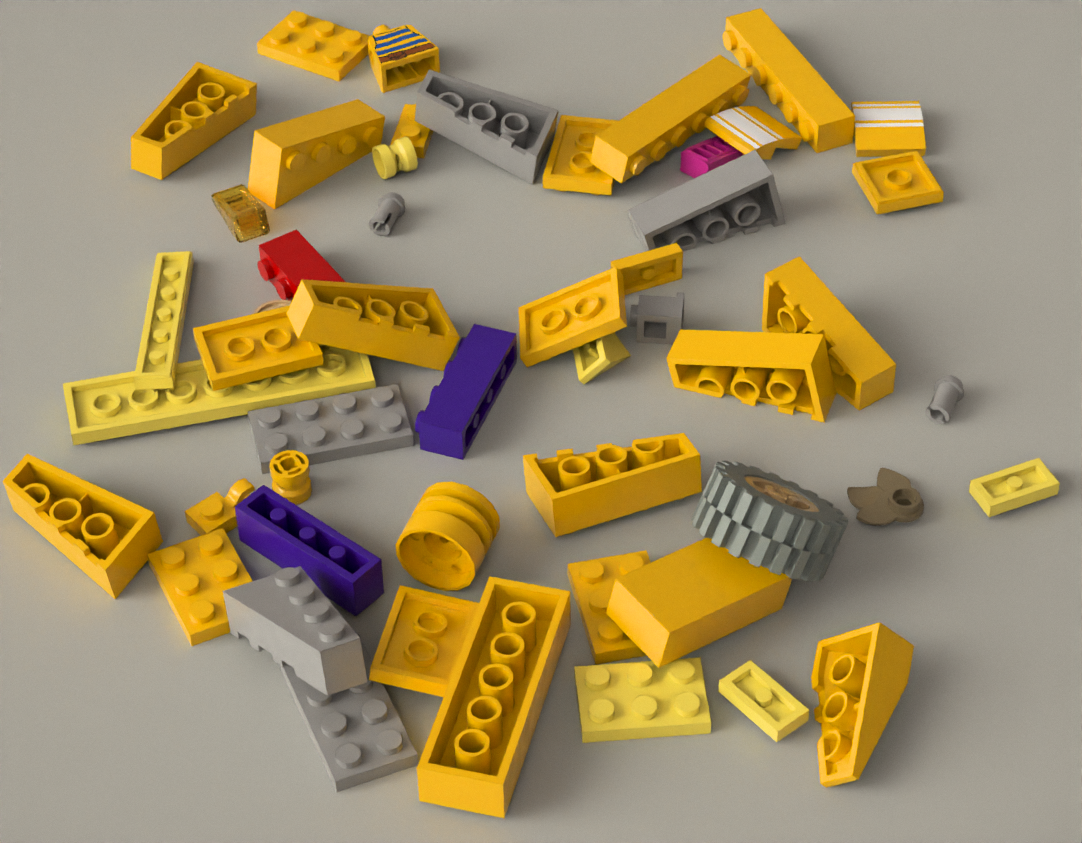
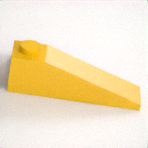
M880 622L820 640L817 644L811 682L812 689L818 693L819 706L814 708L815 720L821 724L822 736L817 742L820 784L826 788L859 780L908 684L914 645Z

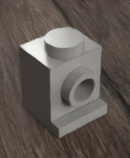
M677 292L676 297L639 295L638 305H631L630 327H637L636 342L673 345L680 329H683L684 293Z

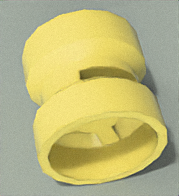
M408 137L396 139L389 146L381 144L372 148L375 168L379 176L384 180L394 177L398 171L409 172L417 169V155Z

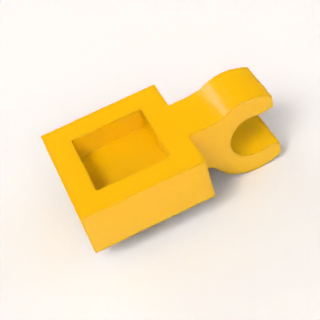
M240 479L232 485L226 497L223 498L218 492H215L184 511L186 521L200 535L221 528L228 533L237 527L235 506L250 495L249 493L253 492L255 488L247 479Z

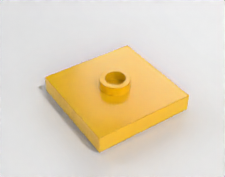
M918 151L855 162L852 165V174L877 215L943 202L944 191Z

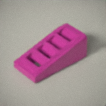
M714 136L681 152L680 171L696 178L744 154L719 136Z

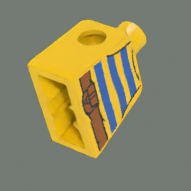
M380 25L369 36V62L383 93L423 81L428 70L440 73L439 48L412 25H403L390 29L387 25Z

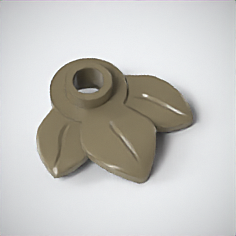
M880 468L877 476V486L848 487L847 489L850 502L860 510L856 517L857 520L869 525L881 526L894 521L912 522L919 519L924 511V502L920 493L911 487L910 480L891 469Z

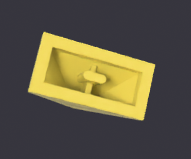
M615 333L608 334L573 349L578 379L583 384L588 383L631 356Z

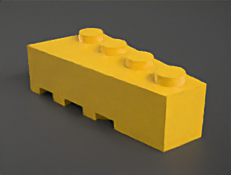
M196 62L131 136V169L160 180L173 173L256 115L257 83Z
M359 99L254 130L248 192L274 210L369 154L374 146L381 145L385 116Z
M800 256L765 273L762 331L772 333L824 334L836 392L859 411L893 393L896 363Z
M302 279L286 313L300 340L444 371L460 339L433 288Z
M680 329L666 357L673 385L676 388L721 398L723 394H728L741 400V403L756 406L757 401L778 406V412L793 415L796 410L811 414V420L823 423L837 394L824 334Z
M684 433L633 440L631 447L622 448L612 445V443L596 445L597 451L573 454L572 448L557 450V457L538 459L537 453L523 455L526 493L555 537L570 534L577 530L609 522L619 517L645 511L649 508L702 492L700 453Z
M26 454L3 480L13 510L114 599L119 596L148 561L147 554L155 552L163 543L154 512L30 454Z

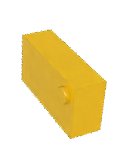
M706 537L617 577L606 614L660 668L781 610L792 579L784 573H781V575L772 573L768 568L761 565L756 567L743 557L737 558L728 553L729 550L725 547H718L711 542L712 538Z

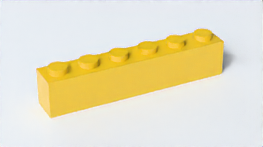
M762 8L726 17V30L723 32L725 48L731 51L738 59L740 66L751 74L756 85L765 91L772 104H776L784 114L787 122L792 123L800 133L804 142H808L816 153L853 143L855 124L853 112Z
M719 54L597 134L590 163L621 184L634 175L638 176L645 167L654 161H660L667 152L675 147L682 146L695 133H701L706 128L703 126L706 119L719 112L731 109L736 105H742L749 94L747 87L751 74Z

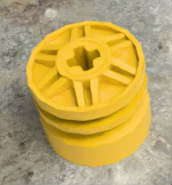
M437 482L425 490L396 542V556L402 567L417 581L442 591H459L471 584L485 558L484 556L500 529L499 515L493 504L483 494L471 487L455 482Z

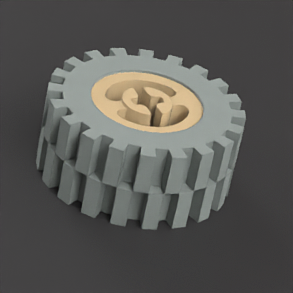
M718 461L715 464L691 519L693 521L692 525L694 528L699 529V533L702 536L712 538L711 542L718 547H725L729 550L728 553L737 558L743 557L749 560L750 564L756 567H760V565L766 567L770 572L777 575L784 573L791 579L799 580V578H802L806 582L822 580L848 525V518L843 516L844 513L840 509L833 508L832 503L818 498V494L811 490H804L799 487V484L791 480L789 482L785 481L779 475L772 472L768 474L758 467L751 465L746 467L744 464L735 461L733 464L729 461Z

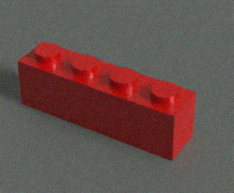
M297 229L259 245L260 261H258L257 265L260 275L265 281H270L275 286L282 300L292 302L302 279L346 282Z

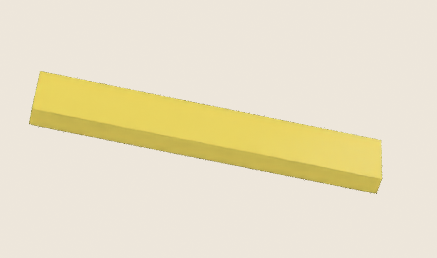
M163 252L156 255L134 375L136 390L174 388L194 265L193 252Z

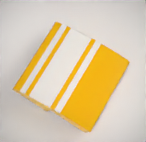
M919 101L851 102V111L855 115L856 157H886L912 151H918L921 156H925V132Z
M740 106L724 110L709 117L703 124L704 127L744 155L756 150L762 159L771 160L776 148L797 150L802 140L801 136L757 106Z

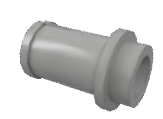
M394 192L381 196L378 201L379 208L369 221V228L371 230L379 222L374 232L376 235L386 236L390 233L396 219L405 212L404 199Z
M951 375L937 380L934 385L935 394L926 409V416L937 424H945L946 421H949L956 402L960 401L964 396L962 382L957 377Z

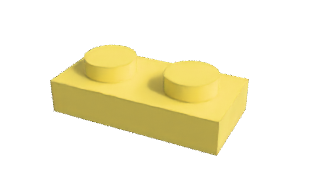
M1036 458L970 480L969 493L987 516L992 517L1057 495L1060 483L1041 459Z
M751 660L719 680L718 692L776 742L802 726L809 719V709Z

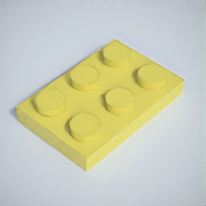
M700 657L677 659L660 668L653 661L574 666L582 743L711 734V717Z

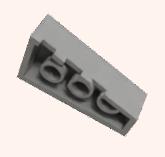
M428 70L417 92L415 111L416 122L532 185L553 142L558 110L433 70Z
M756 150L628 209L635 235L646 251L677 243L682 251L694 249L698 242L708 240L713 244L724 241L725 235L743 231L747 235L758 232V226L771 223L776 227L785 224L774 175Z
M301 566L283 568L274 575L223 591L231 634L238 639L245 636L249 639L250 646L258 652L267 650L273 655L274 662L280 666L295 668L297 677L325 695L329 696L368 682L360 637Z

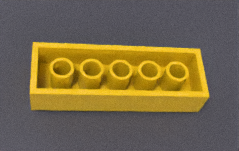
M489 576L417 766L419 801L505 818L571 625L570 591Z

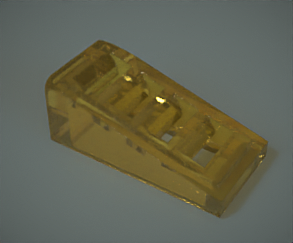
M244 184L211 195L214 205L239 243L270 232L265 208Z

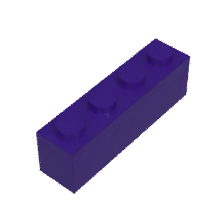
M474 324L467 337L461 338L457 355L453 361H448L446 364L443 379L439 386L435 385L433 387L429 404L425 411L420 410L417 415L415 432L419 433L420 450L464 460L517 362L516 333Z
M264 484L235 506L238 534L241 542L282 569L301 566L328 599L354 616L359 615L384 594L382 560Z

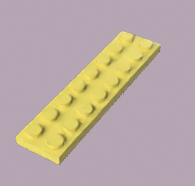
M319 344L323 353L324 365L216 391L212 390L202 359L177 364L174 388L136 390L134 383L135 371L62 384L74 446L247 415L248 411L376 388L375 378L367 354Z

